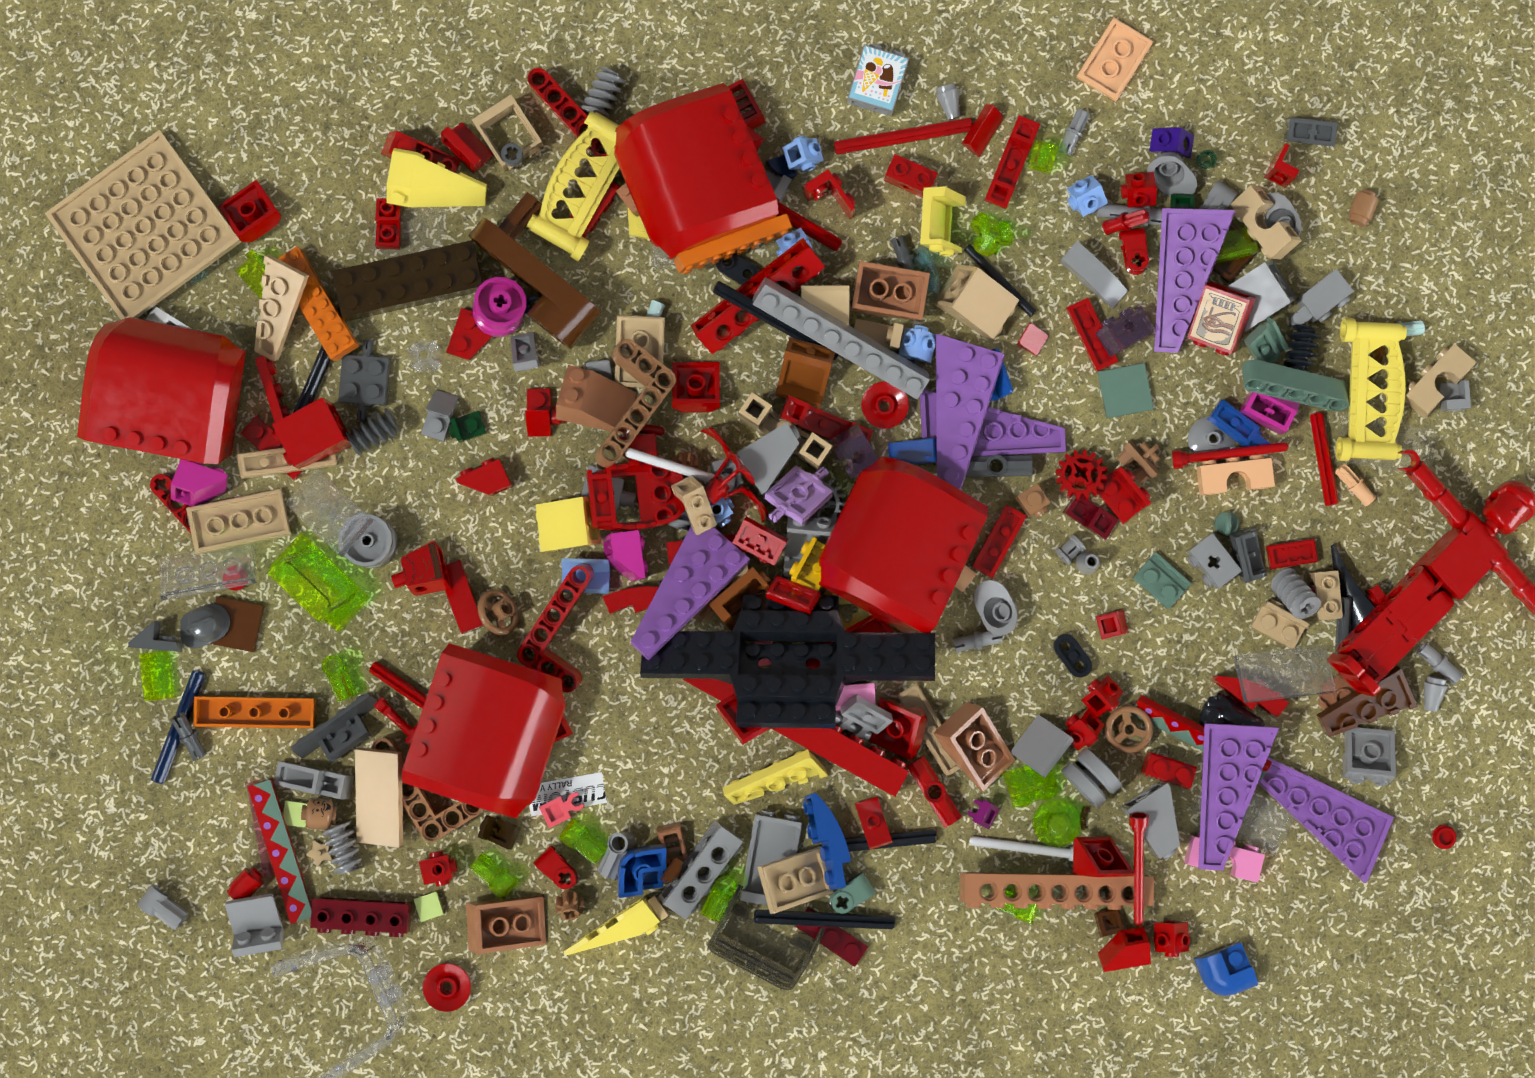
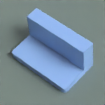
M562 558V582L573 567L580 563H586L593 568L594 577L584 593L609 594L611 572L609 560ZM578 569L576 572L577 578L585 581V572ZM564 589V592L572 593L570 590Z

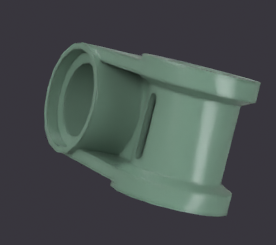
M860 872L855 876L854 880L851 878L846 882V887L832 893L829 903L836 912L840 914L847 913L858 904L872 897L876 890L865 874ZM839 896L847 898L844 901L845 906L843 908L840 905L836 906Z

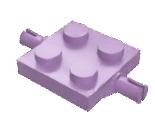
M798 466L793 467L765 493V500L776 507L769 514L770 520L777 522L783 515H787L803 525L832 498L833 491L821 481L829 474L828 470L820 467L815 474L803 471Z

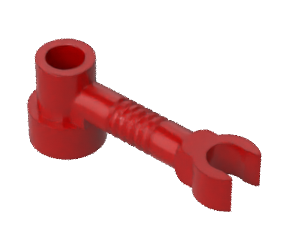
M381 697L374 704V707L393 721L408 736L405 742L410 747L417 724L414 727L410 726Z

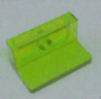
M1247 227L1227 232L1215 264L1252 256L1258 252L1257 242H1251L1250 235L1247 233Z
M251 249L245 254L248 260L236 269V273L258 298L262 299L263 286L261 281L262 275L265 274L266 264H263L264 260L257 252Z
M170 651L140 653L139 660L144 701L175 698Z

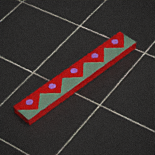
M1140 695L1135 706L1141 708L1149 715L1153 726L1203 751L1204 726ZM1131 713V714L1134 715L1135 717H1137V718L1143 720V719H1142L1140 716H1138L1137 714ZM1266 759L1265 765L1263 767L1261 776L1259 778L1260 781L1262 780V778L1264 777L1272 763V761Z
M269 779L248 786V791L290 924L311 918L312 904L273 780Z

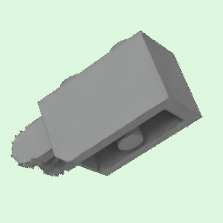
M1337 269L1298 298L1297 305L1300 309L1289 317L1290 326L1303 325L1307 321L1313 323L1316 320H1319L1321 323L1332 315L1329 311L1336 305L1340 308L1351 300L1348 295L1354 292V290Z

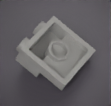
M1357 727L1344 732L1343 778H1349V782L1354 784L1363 783L1364 780L1373 781V784L1376 786L1388 785V782L1391 783L1396 777L1395 731Z

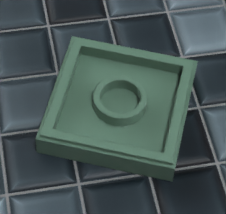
M1145 363L1097 372L1106 419L1154 409Z

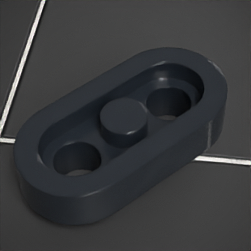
M733 254V257L729 258L732 260L730 266L723 264L724 258L720 259L716 263L718 271L741 286L759 272L755 265L737 254ZM750 271L752 276L747 279L744 278L743 273Z
M1068 634L1058 636L1053 642V650L1072 676L1078 678L1087 676L1092 669V662L1073 636ZM1062 642L1069 644L1067 651L1061 649ZM1077 661H1081L1083 663V668L1081 670H1077L1075 668V663Z

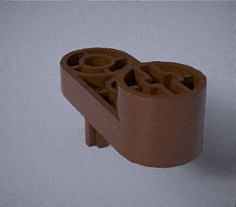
M527 192L499 227L483 217L468 237L499 264L541 296L527 315L571 350L601 312L585 296L515 241L527 227L532 215H536L542 205L537 198Z

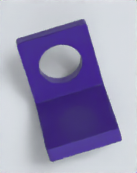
M1153 128L1149 151L1154 153L1160 151L1177 152L1186 158H1191L1194 135L1182 128ZM1185 137L1187 139L1186 150L1183 147V141Z

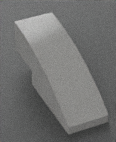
M1078 241L1060 260L1062 265L1077 276L1076 279L1112 309L1128 291L1113 273Z
M278 761L274 785L337 799H350L354 776Z

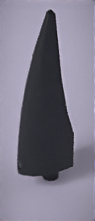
M1333 544L1331 545L1332 563L1334 571L1339 572L1341 597L1345 596L1352 599L1351 629L1353 631L1374 609V606L1351 577Z

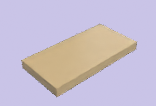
M282 488L186 508L196 555L291 536Z
M357 748L355 749L356 842L399 848L403 846L402 752Z

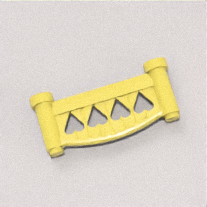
M590 111L584 122L588 125L587 129L572 143L557 164L547 185L540 214L538 216L533 214L527 224L530 231L570 253V257L576 261L580 260L590 242L582 237V234L620 168L614 156V146L616 144L615 129L619 125L600 113H594L593 111ZM594 138L599 139L608 156L589 157L586 154V149L591 147V140ZM581 159L589 161L596 177L579 178L575 175V169L580 167L579 162ZM569 180L577 181L585 198L564 197L563 190L568 188ZM557 201H565L573 218L555 219L552 217L551 213L553 209L557 208Z
M1343 318L1341 321L1340 339L1342 342H1352L1348 437H1338L1336 441L1335 455L1338 461H1349L1350 458L1396 460L1402 456V454H1398V452L1402 451V446L1395 443L1403 416L1406 391L1405 370L1399 341L1405 340L1407 328L1402 326V324L1357 322L1354 318ZM1381 346H1386L1388 348V354L1386 355L1388 359L1387 365H1381L1368 354ZM1384 369L1387 372V378L1385 379L1387 387L1380 389L1367 378ZM1383 393L1387 398L1384 403L1386 411L1380 413L1366 402ZM1379 417H1383L1386 421L1383 427L1385 435L1379 437L1365 427V425Z

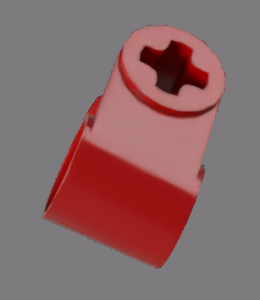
M1144 228L1119 231V240H1122L1123 244L1121 251L1123 252L1126 270L1132 275L1142 274L1149 263ZM1134 258H1137L1138 262H1142L1139 267H1137L1136 263H1132Z
M549 845L533 862L534 865L560 889L573 887L578 881L576 870L561 854L558 855L555 852L556 849L552 845ZM570 873L569 879L571 883H562L563 876L561 874Z

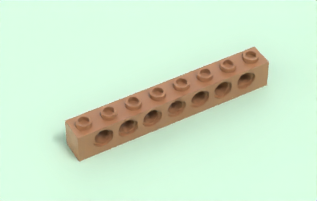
M960 872L959 901L967 903L966 907L981 908V903H990L991 908H1005V904H1014V908H1028V904H1037V908L1052 909V904H1061V909H1075V905H1084V909L1096 910L1099 909V905H1108L1110 910H1122V905H1129L1131 910H1134V875L1097 878L1057 873ZM1144 875V910L1146 906H1154V877ZM989 884L991 891L988 896L984 897L981 889L983 885ZM1012 884L1014 893L1012 896L1007 897L1005 888ZM1035 884L1038 892L1034 897H1030L1029 888ZM1056 885H1059L1061 893L1055 898L1052 890ZM1082 885L1084 887V894L1078 898L1076 896V889ZM1106 886L1108 893L1106 897L1101 898L1099 891L1101 887ZM1129 886L1131 894L1125 899L1123 897V890Z

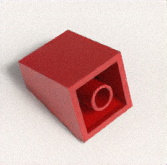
M323 397L272 424L275 430L272 432L274 439L279 445L282 444L286 451L283 453L289 466L293 465V467L298 469L352 447L346 435L348 431L334 404Z

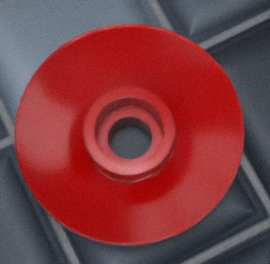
M886 381L873 384L866 390L862 398L861 409L865 419L871 425L881 429H889L899 425L905 419L909 409V401L905 392ZM887 402L889 409L882 410L880 404Z
M452 963L439 964L433 967L424 978V997L427 1003L438 1011H455L462 1007L470 996V978L465 970L458 965ZM450 982L452 990H445L444 983Z

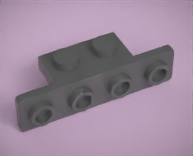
M370 692L359 696L355 702L339 710L328 721L319 724L307 736L301 737L297 743L291 746L292 751L299 757L304 758L321 746L327 759L333 763L371 736L361 717L375 708L374 704L378 699Z

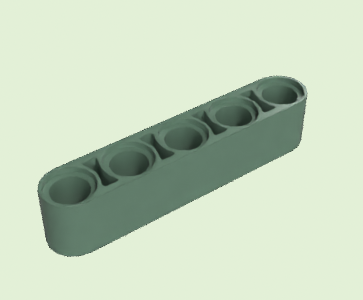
M1248 360L1242 364L1244 389L1247 391L1336 412L1343 411L1349 407L1348 389L1345 381L1260 360Z

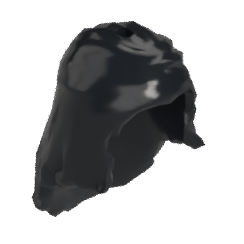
M1221 693L1209 697L1199 715V724L1202 726L1205 723L1265 726L1264 720L1261 717L1247 710L1237 699H1232L1230 696H1225Z

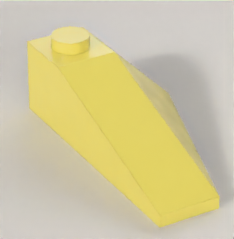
M393 149L387 179V203L405 207L486 205L487 184L461 172L456 174L445 169L446 165L440 162L438 164L432 163L424 159L425 156L418 152Z

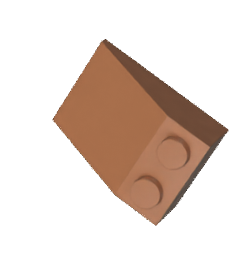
M859 261L850 312L922 321L930 273Z
M568 365L556 404V419L612 431L636 399L637 393L592 370Z
M965 702L934 732L944 751L982 792L1016 761L986 711L981 706Z
M543 896L466 902L469 951L476 954L546 945Z

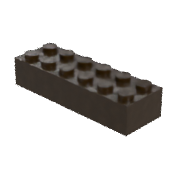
M472 240L332 271L341 315L346 322L476 293L478 287L483 283Z

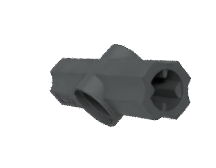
M1032 455L972 456L966 477L1032 476ZM994 460L1000 461L1003 466L1002 471L998 473L991 471L989 467L990 462Z

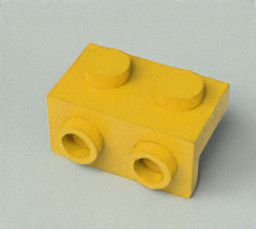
M813 536L811 541H805L800 551L803 556L800 562H794L789 574L792 575L791 581L819 591L821 588L819 585V581H821L819 557L825 544L817 541L818 538Z

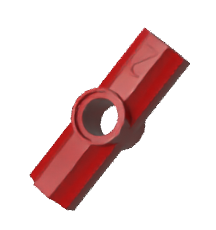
M924 755L906 766L944 828L962 818ZM932 785H938L941 790L940 795L936 798H931L928 795V789Z

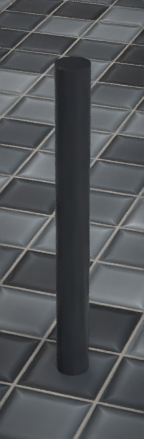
M971 244L964 249L988 276L1019 299L1017 305L1029 317L1037 311Z

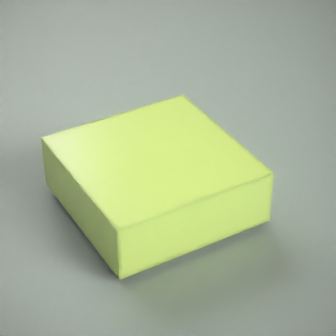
M285 801L283 815L286 825L306 828V820H301L302 805L307 806V803Z
M438 891L413 899L421 922L445 914Z

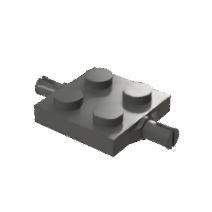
M363 340V354L345 355L342 357L338 402L352 403L358 406L356 420L367 421V407L374 405L387 406L391 359L372 355L374 342L372 340Z

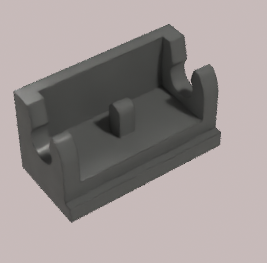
M1293 117L1286 118L1285 125L1287 126V131L1284 134V139H1287V141L1335 147L1338 123Z
M1251 527L1230 533L1229 537L1235 562L1242 570L1239 573V578L1243 582L1249 583L1250 581L1266 577L1267 574L1261 556L1256 528Z

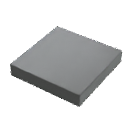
M1038 714L1010 752L1045 778L1074 739Z

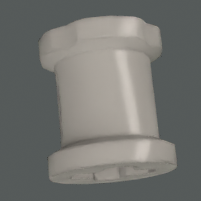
M1071 534L1069 540L1062 547L1056 548L1054 551L1069 566L1071 560L1080 551L1084 552L1086 548L1076 536Z

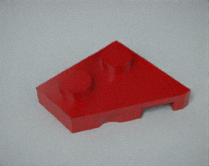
M461 308L446 353L469 361L493 336L484 333L477 327L472 311Z

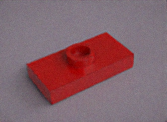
M1315 539L1266 546L1269 570L1318 562Z
M776 575L766 592V598L810 615L820 598V592Z
M878 797L855 803L869 850L892 843Z

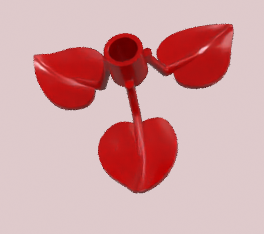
M711 427L702 429L700 432L709 435L719 442L726 454L724 462L714 477L709 480L710 484L704 488L709 502L714 505L722 498L726 500L729 496L742 492L755 504L761 516V523L765 522L768 519V511L761 500L743 485L740 488L727 492L730 489L727 483L739 472H742L752 485L756 483L749 469L730 450L725 440L716 430ZM731 459L736 465V470L726 479H718Z

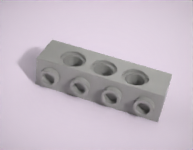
M715 820L683 862L680 876L667 884L658 896L663 905L686 920L689 915L696 911L698 902L703 895L705 896L710 892L715 879L725 872L729 860L739 853L743 841ZM721 847L720 853L712 856L713 850ZM707 867L704 874L698 875L700 868ZM693 886L690 893L683 894L686 887Z

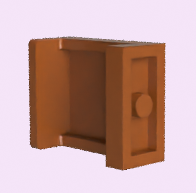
M789 337L775 396L786 400L789 395L809 403L811 406L820 408L835 352L824 346Z
M752 567L709 603V606L725 625L733 631L736 621L732 616L742 609L743 594L758 595L763 590L767 592L772 582L762 570L758 573Z

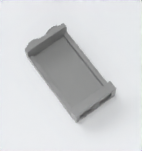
M761 810L760 814L755 813L740 901L768 905L757 867L797 854L802 821H798V816L784 814V818L775 817V812Z

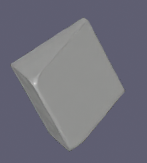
M609 360L586 363V369L612 380L611 363Z

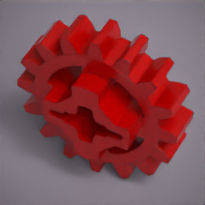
M1084 449L1082 455H1079L1077 450H1074L1073 457L1066 454V462H1058L1062 469H1056L1055 471L1056 475L1060 476L1056 479V484H1063L1060 487V492L1068 491V499L1075 495L1077 502L1080 501L1081 497L1089 501V495L1091 494L1094 497H1098L1097 489L1104 490V485L1101 482H1107V476L1102 474L1107 472V467H1100L1103 464V459L1095 460L1096 453L1093 452L1088 456L1087 451ZM1070 468L1071 475L1066 480L1065 474L1067 469ZM1077 471L1082 475L1086 474V480L1081 476L1077 478ZM1097 471L1098 477L1096 482L1093 483L1091 477ZM1076 487H1078V488H1084V490H1078V489H1075V488H1076Z

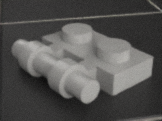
M857 694L840 708V715L836 713V726L843 730L847 729L852 735L858 738L862 737L865 740L870 739L872 734L870 731L878 734L893 722L891 713Z

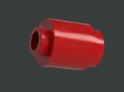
M253 867L251 869L245 868L229 884L230 888L227 890V893L233 900L251 897L263 884L261 880L262 874Z

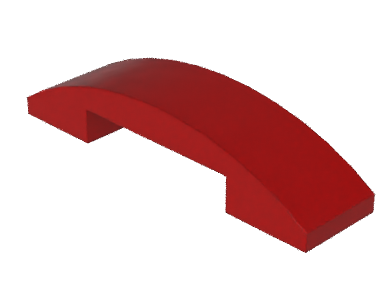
M1020 115L1018 116L984 201L1004 209L1007 208L1040 123Z
M789 395L779 417L804 430L863 453L866 452L873 430L839 418Z

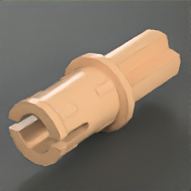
M1344 463L1335 470V474L1348 487V492L1352 491L1365 507L1376 499V495L1363 483L1364 479L1359 478L1347 464Z

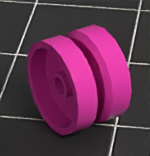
M493 277L485 280L478 287L474 296L473 318L477 327L493 337H505L513 334L521 326L526 311V296L522 287L506 277Z

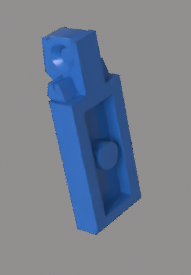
M1224 399L1217 403L1207 420L1243 447L1271 444L1261 436L1262 432L1259 430L1260 427Z

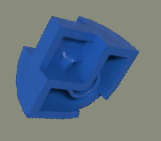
M663 844L631 849L620 859L617 870V892L619 898L643 895V890L663 887V882L660 880L663 870H666V847Z
M1240 941L1194 958L1202 981L1210 991L1217 995H1235L1258 985L1253 966L1250 965Z

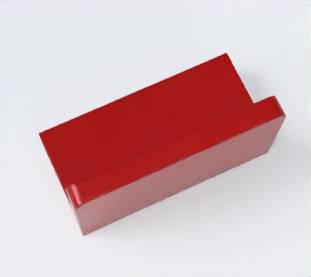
M462 122L452 130L448 126L441 132V142L473 174L493 157V153Z
M1287 143L1276 152L1264 178L1284 188L1296 178L1299 169L1283 162L1290 146Z

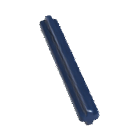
M192 671L176 714L179 715L181 712H184L187 720H189L194 707V697L198 696L204 681L205 674L203 672ZM173 723L151 777V780L158 784L165 782L180 743V736Z

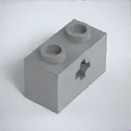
M1213 533L1208 534L1186 551L1189 555L1187 560L1195 569L1199 568L1204 574L1202 579L1210 588L1212 586L1215 589L1221 588L1242 571ZM1208 557H1209L1210 559H1212V558H1215V559H1216V562L1214 563V565L1216 566V568H1215L1214 566H1212V567H1209V566H1208V563L1210 562V560L1208 559Z

